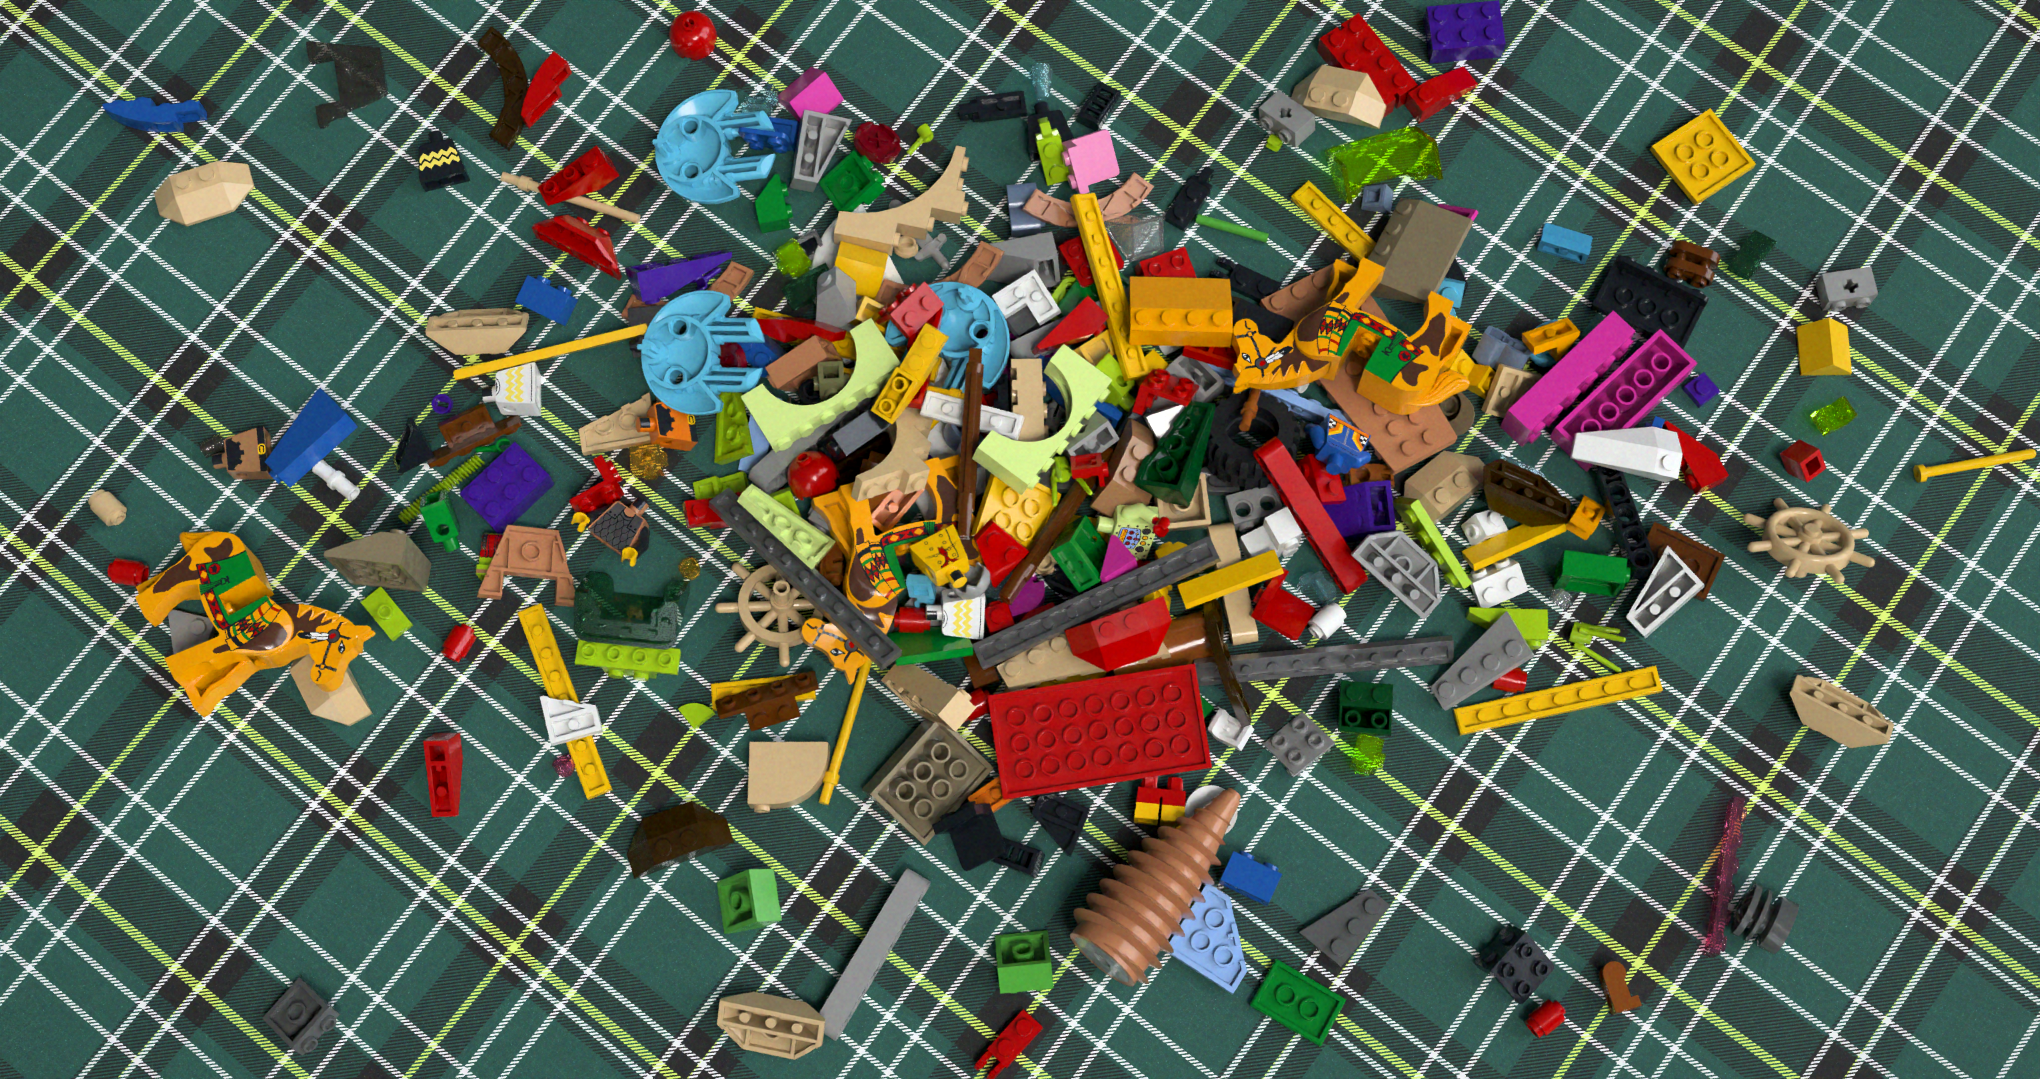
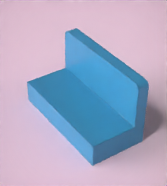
M1545 223L1537 251L1585 264L1592 247L1591 242L1593 238L1583 233Z

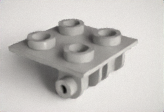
M1301 712L1265 741L1263 745L1287 768V773L1294 778L1295 776L1299 777L1300 773L1308 766L1311 767L1313 765L1312 762L1319 761L1318 758L1324 753L1330 752V748L1335 745V742L1309 717Z

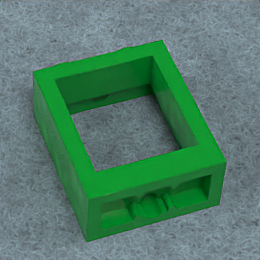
M1085 514L1065 527L1050 553L1080 593L1101 581L1100 575L1108 545Z
M1564 550L1555 565L1553 589L1615 597L1620 590L1624 589L1625 583L1629 582L1631 570L1630 567H1627V558Z

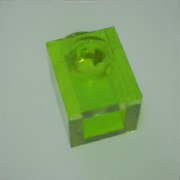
M793 238L772 252L778 260V263L775 265L783 276L788 274L791 278L795 276L800 278L810 271L808 267L813 264L796 239Z
M1358 734L1349 768L1355 769L1354 773L1362 776L1374 775L1377 768L1382 769L1386 753H1382L1384 739L1366 734Z

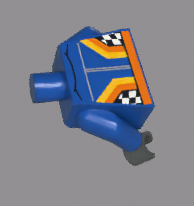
M1330 413L1319 425L1307 424L1305 421H1301L1299 435L1306 439L1311 438L1312 444L1315 447V458L1326 464V471L1329 474L1337 475L1340 472L1344 474L1351 468L1358 469L1370 462L1371 454L1363 451L1371 437L1366 432Z

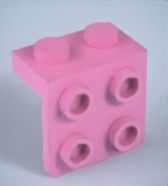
M1102 129L1062 142L1064 152H1061L1064 165L1068 166L1070 173L1067 176L1071 189L1076 190L1079 194L1089 193L1088 185L1119 174V167L1108 130Z

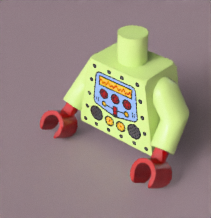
M1143 503L1118 505L1115 508L1113 518L1098 516L1096 531L1108 533V545L1111 535H1116L1136 558L1138 568L1151 563L1150 561L1143 562L1142 558L1146 559L1155 535L1164 537L1169 532L1170 520L1167 517L1159 519L1158 507L1146 506Z

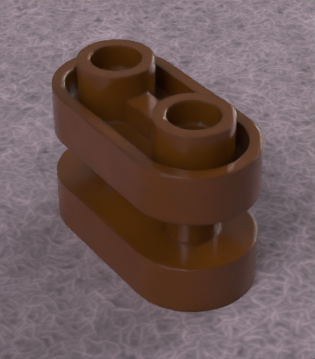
M1684 240L1673 241L1669 251L1673 257L1666 260L1663 268L1667 276L1677 280H1684L1700 289L1711 286L1715 274L1710 269L1718 267L1721 256L1713 250Z

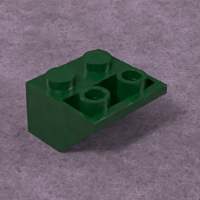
M1341 680L1337 698L1338 732L1391 736L1393 684Z

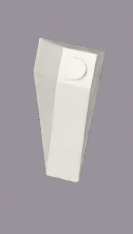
M1641 427L1575 433L1570 459L1662 482H1669L1678 479L1682 450L1677 432L1657 427Z

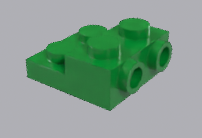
M855 150L818 182L838 212H853L863 202L870 205L886 190L882 184L886 181L879 171H873L871 168L874 165L873 161H870L865 155L861 156Z

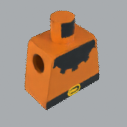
M663 402L653 404L647 411V417H637L636 419L637 432H649L650 441L653 446L691 451L698 443L694 415L676 411Z

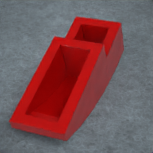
M555 51L544 61L535 74L524 99L521 117L528 128L562 96L559 86L572 74L568 62Z

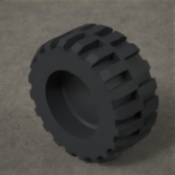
M1243 391L1240 395L1231 394L1227 396L1226 400L1222 398L1215 403L1216 408L1203 461L1205 464H1208V469L1212 474L1217 473L1218 479L1224 483L1226 481L1230 482V485L1238 488L1239 485L1251 490L1257 486L1259 489L1266 488L1271 482L1253 455V451L1256 449L1242 447L1233 442L1229 437L1240 432H1254L1268 440L1275 436L1283 443L1294 462H1296L1300 441V426L1296 421L1297 417L1291 410L1288 411L1289 407L1282 401L1280 403L1277 402V398L1274 396H1264L1261 392L1257 402L1258 411L1256 417L1251 421L1249 430H1240L1241 410L1249 397V391Z

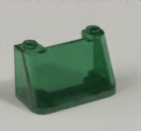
M589 571L574 592V633L580 640L586 642L661 650L669 649L678 638L690 594V581L672 580L665 586L663 597L614 592V581L610 575L604 572Z

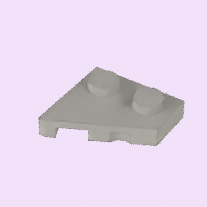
M173 609L169 612L168 618L173 654L213 639L216 628L209 618Z

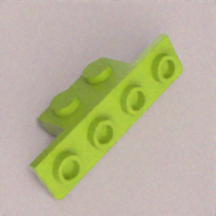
M579 639L575 665L601 667L608 674V677L622 679L623 675L633 676L634 680L648 681L649 678L656 679L657 673L678 675L681 651L675 648Z

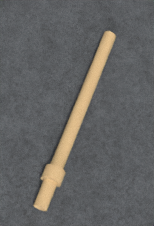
M503 172L501 175V181L518 186L520 190L526 192L531 190L540 193L537 187L541 183L533 181L530 177L524 175L519 177ZM578 196L566 200V202L638 224L641 216L639 214L586 197Z

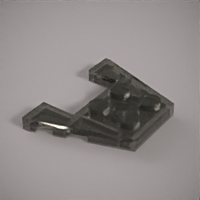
M306 42L308 60L311 65L330 61L335 63L340 101L315 106L320 129L328 127V123L338 118L341 120L347 117L349 112L359 107L362 109L389 95L383 55L380 48Z

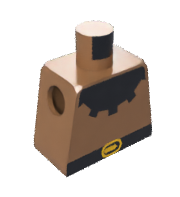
M263 426L226 438L224 440L225 453L212 455L213 467L215 469L227 468V472L234 479H273L268 473L272 469L265 463L272 452L271 434Z

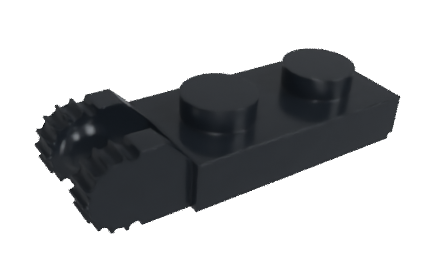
M1221 256L1217 258L1216 264L1232 272L1230 277L1214 269L1209 274L1211 278L1230 279L1232 291L1259 303L1261 299L1279 291L1282 284Z

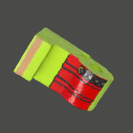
M484 533L482 536L479 564L476 567V575L481 581L484 580L503 534Z

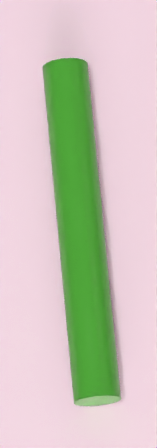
M1201 214L1197 215L1195 222L1196 224L1267 243L1269 233Z

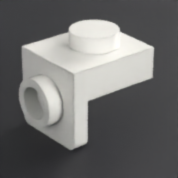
M1492 510L1476 513L1461 525L1471 546L1508 530L1500 514Z
M1220 708L1217 714L1211 718L1208 731L1217 741L1242 751L1254 728L1251 725L1242 728L1238 719L1230 716L1226 710Z

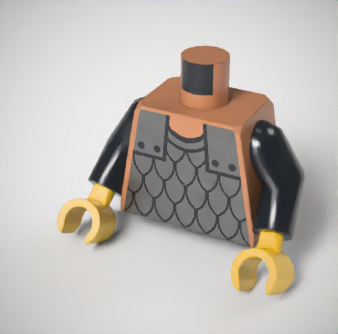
M639 497L633 501L629 508L620 501H616L614 504H607L585 514L577 512L573 515L571 524L580 523L577 528L579 532H583L585 527L589 526L588 530L593 537L619 554L621 562L625 559L629 561L632 567L635 566L636 559L649 548V525L641 517L649 505Z

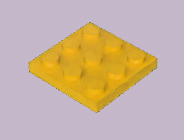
M1711 108L1654 144L1650 149L1652 154L1695 206L1753 169L1756 165Z
M991 473L971 536L974 537L990 519H993L1029 549L1057 509L1061 494L1057 492V506L1054 507L1052 505V491L1050 488L1037 483L1032 491L1027 488L1023 495H1020Z

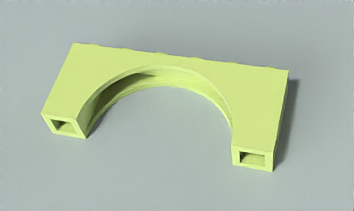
M872 318L850 330L857 353L855 369L846 386L832 398L813 405H794L776 398L763 384L741 396L745 406L775 453L788 449L793 442L801 437L811 435L819 426L831 423L842 412L854 409L865 398L877 395L880 389L885 387L895 368L900 367V361Z
M1065 344L1050 359L1044 370V373L1056 384L1063 396L1066 407L1064 427L1054 436L1036 442L1012 440L991 430L977 447L972 457L973 460L1020 495H1023L1027 488L1031 491L1041 479L1038 476L1043 470L1046 473L1055 462L1053 456L1056 453L1059 455L1063 453L1069 444L1066 440L1070 435L1074 438L1083 427L1081 424L1083 419L1089 420L1097 410L1095 407L1098 401L1103 403L1111 392L1108 387L1112 379Z

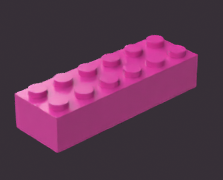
M1612 311L1508 409L1500 427L1521 447L1527 442L1534 443L1540 437L1541 431L1546 425L1548 427L1552 426L1559 418L1558 415L1563 409L1567 411L1577 401L1576 398L1580 393L1585 394L1594 385L1593 381L1598 376L1602 378L1611 369L1610 365L1615 360L1619 362L1628 353L1627 349L1634 342L1631 339L1635 330L1617 313Z
M1659 329L1554 428L1550 438L1570 456L1575 433L1634 428L1691 374L1697 362ZM1574 460L1586 472L1594 466V464Z

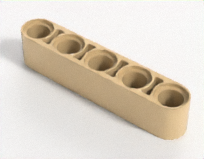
M1233 522L1207 526V534L1210 536L1221 562L1214 564L1215 571L1241 562L1242 559ZM1248 587L1221 596L1232 646L1257 642L1258 632L1255 619L1251 617L1253 609Z

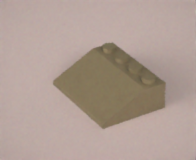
M1400 198L1368 260L1385 267L1382 281L1370 295L1425 304L1431 291L1437 293L1473 224V220L1422 200Z
M391 529L390 532H378L324 551V557L352 585L381 586L382 588L417 592L427 591L432 563L404 531Z
M925 718L863 787L862 791L925 846L935 835L932 825L941 821L940 816L943 814L955 812L994 767L957 731L954 732Z

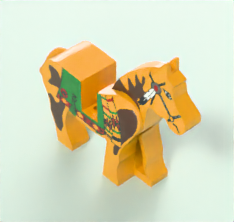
M1364 257L1361 259L1358 269L1336 259L1331 270V286L1328 289L1324 305L1302 318L1280 344L1274 343L1265 335H1260L1256 323L1252 320L1242 319L1236 322L1231 340L1237 355V363L1234 364L1232 371L1237 379L1233 393H1239L1250 387L1262 390L1294 388L1306 385L1320 378L1334 381L1351 350H1353L1360 357L1369 358L1357 393L1391 413L1398 415L1412 414L1422 407L1437 405L1451 396L1468 389L1470 381L1467 377L1454 370H1446L1451 368L1469 335L1472 325L1450 315L1454 302L1431 291L1424 306V325L1415 334L1408 337L1388 322L1358 310L1382 281L1385 267Z
M959 454L941 460L936 457L923 461L930 468L925 489L932 500L933 520L902 525L876 536L873 529L869 500L865 499L857 502L851 496L854 482L840 486L838 491L815 497L811 501L813 510L825 520L830 535L846 558L847 564L843 578L844 596L885 635L894 618L898 595L907 587L897 556L909 553L911 545L952 524L958 532ZM973 514L971 520V532L976 520V517ZM970 535L969 540L960 539L967 554L969 565L975 567L977 562L982 565L981 554L973 536ZM811 618L806 620L801 627L800 637L806 645L823 652L833 665L832 669L844 672L847 683L851 685L854 682L857 669L869 658L832 623L825 624L820 619Z
M228 532L180 533L179 539L186 555L172 567L136 586L139 593L135 597L144 617L154 627L161 624L169 612L182 601L201 600L210 621L219 632V636L164 658L174 680L185 689L193 708L204 718L212 713L215 706L224 697L237 690L255 672L285 666L291 661L308 654L315 661L310 671L312 681L322 691L333 692L343 683L345 671L350 661L356 658L358 654L363 653L364 642L376 634L371 630L370 626H355L343 616L326 609L305 604H276L269 598L274 593L260 560L236 535Z

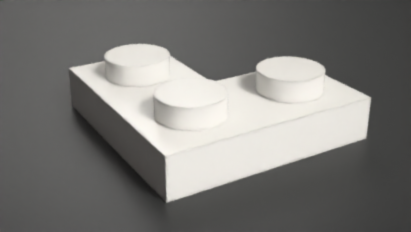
M1035 269L992 295L1006 319L1028 306L1040 326L1061 313Z

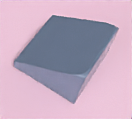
M1387 184L1364 186L1361 209L1391 213L1393 190Z

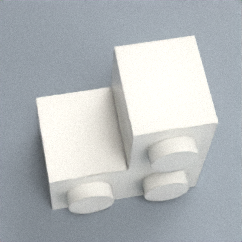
M1285 507L1265 517L1263 526L1241 536L1239 545L1247 559L1273 549L1277 557L1283 555L1286 558L1297 552L1296 548L1299 547L1302 531L1289 508Z

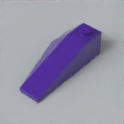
M720 250L696 254L689 261L688 258H673L668 261L669 264L667 265L657 263V261L626 267L625 272L636 299L645 302L646 305L660 302L659 298L667 297L730 259L732 252Z

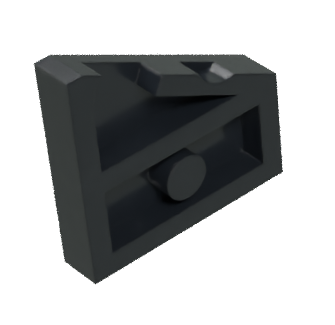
M1047 793L1039 795L1032 811V816L1065 854L1072 857L1090 809L1055 794Z

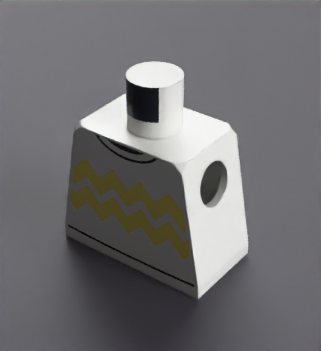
M528 363L498 371L496 373V385L482 388L484 403L496 401L503 415L541 416V374L536 363Z
M945 589L941 591V605H926V620H940L942 634L983 640L985 593L975 599L966 600L960 598L952 589Z

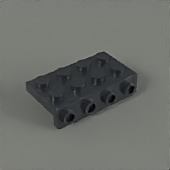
M1618 255L1591 309L1605 316L1614 311L1634 330L1649 337H1652L1661 329L1678 346L1684 349L1709 298L1702 291L1684 286L1675 278L1661 275L1656 269L1636 263L1629 256Z

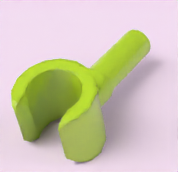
M925 123L917 129L920 137L906 151L908 155L911 156L920 145L933 139V132L928 124Z
M1271 134L1267 139L1266 147L1277 152L1281 148L1283 141L1276 135Z

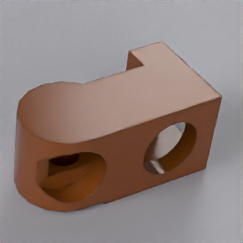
M1365 464L1358 469L1351 468L1347 473H1344L1345 487L1363 482L1390 480L1391 489L1395 488L1394 475L1390 473L1391 469L1388 465Z
M1616 961L1605 964L1599 971V980L1611 1015L1642 1006L1638 995L1631 997L1625 981L1626 969L1621 963Z

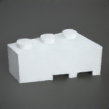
M1667 546L1626 618L1646 639L1703 589L1704 583Z

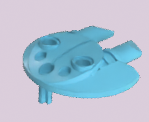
M723 89L701 92L680 103L663 122L657 139L652 141L655 146V158L659 173L669 188L680 197L694 203L720 204L740 197V189L735 185L736 182L767 178L773 166L775 154L734 158L730 154L732 149L729 140H735L736 137H741L738 133L739 127L775 132L764 110L733 114L738 105L736 91ZM693 129H697L694 133L690 134ZM698 173L696 177L691 178L693 174Z
M940 282L928 285L945 304L941 307L943 308L940 331L948 335L949 338L938 356L943 359L945 357L947 361H950L951 369L942 388L949 390L950 388L961 389L964 393L966 364L969 363L970 348H981L982 364L984 365L983 388L990 389L1003 373L1010 352V334L1003 313L987 294L973 286L959 282ZM889 321L885 333L887 343L892 347L902 345L907 347L909 338L906 339L893 322ZM979 330H988L986 337L982 339L976 338V333ZM907 348L900 360V363L903 362L904 358L908 353Z
M702 290L689 292L673 299L655 315L647 328L642 344L637 345V349L641 351L643 373L650 389L660 401L670 408L684 414L696 416L716 414L722 412L724 405L717 394H721V392H749L758 383L763 368L722 367L720 365V359L718 358V355H721L720 345H724L725 342L765 343L763 332L756 318H726L724 316L731 307L730 296L716 291ZM683 325H687L685 333L680 335V328ZM683 374L682 382L676 384V378Z

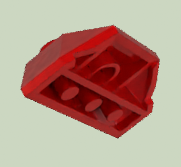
M569 215L553 217L535 223L532 226L536 238L620 281L622 275L610 234L600 227L595 229L589 226V223L583 218L576 217L575 219Z
M1164 596L1065 630V634L1073 656L1108 672L1156 655L1172 619Z

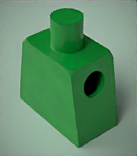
M446 488L422 496L419 509L434 543L442 542L446 552L458 549L460 544L456 536L459 535L460 525Z

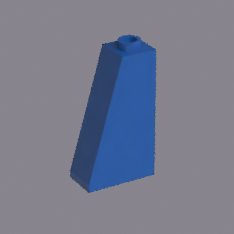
M319 388L266 459L265 463L272 469L268 472L269 475L278 484L283 481L291 488L358 426Z

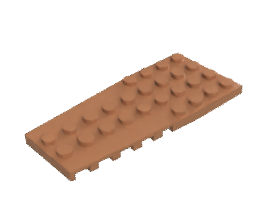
M1345 258L1341 259V261L1347 263ZM1333 264L1261 299L1260 306L1293 320L1295 323L1291 329L1292 331L1302 318L1324 305L1328 289L1331 286L1330 274ZM1369 295L1358 310L1372 314L1389 323L1385 314L1372 296ZM1351 350L1334 381L1324 378L1315 380L1319 386L1322 385L1328 392L1327 396L1332 403H1337L1343 410V416L1348 422L1352 421L1358 429L1371 435L1368 442L1375 449L1374 454L1379 460H1384L1391 469L1390 473L1392 475L1409 468L1456 442L1457 435L1438 404L1422 407L1412 414L1398 415L1389 412L1358 394L1357 389L1369 358H1362L1353 350Z

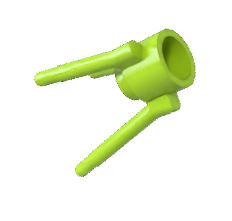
M1061 456L1053 457L1055 462L1050 467L1052 474L1050 476L1052 505L1054 507L1057 506V483L1067 482L1072 476L1068 459ZM1076 478L1088 495H1092L1093 492L1082 478Z
M1574 622L1569 641L1575 643L1573 648L1583 651L1610 669L1621 673V668L1584 646V644L1590 645L1593 636L1625 642V637L1609 634H1618L1620 629Z

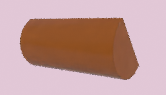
M1198 611L1172 619L1163 643L1170 652V658L1147 660V663L1138 664V662L1111 670L1112 675L1117 676L1194 664L1193 659L1214 657L1203 613Z

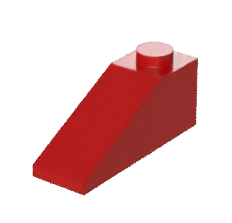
M1462 66L1427 80L1410 91L1407 95L1405 107L1420 124L1476 88L1478 83L1466 68Z
M1087 296L1031 352L1034 355L1058 349L1063 344L1068 346L1085 341L1092 334L1097 337L1107 327L1104 322L1109 316Z
M435 733L423 741L432 817L458 816L463 763L460 733Z

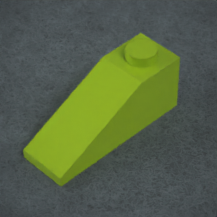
M1469 607L1466 613L1467 620L1488 630L1507 611L1530 649H1540L1548 641V610Z

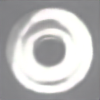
M1552 588L1549 600L1564 611L1568 606L1571 607L1573 605L1570 601L1572 596L1562 588H1559L1557 591Z

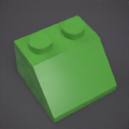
M748 869L717 882L724 934L767 927L782 921L774 869Z
M1048 930L995 935L1000 994L1033 990L1042 991L1054 988Z

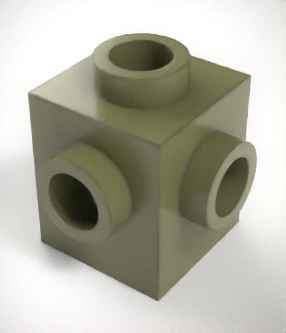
M843 361L818 362V375L813 376L814 391H819L820 401L832 398L848 383L849 374H844Z

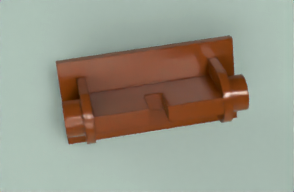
M836 542L820 561V567H817V571L833 586H839L844 578L843 562L834 563L844 560V554Z

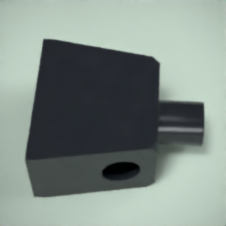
M1045 101L1036 103L1034 105L1035 115L1027 117L1030 162L1040 161L1035 141V134L1041 133L1038 119L1047 117L1051 129L1057 128L1062 142L1074 139L1062 111L1059 109L1050 111L1048 103Z

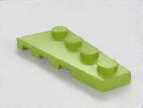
M1397 497L1393 500L1394 508L1430 554V557L1437 562L1439 568L1444 573L1443 576L1446 582L1451 587L1465 589L1471 585L1472 582L1420 501L1406 497Z

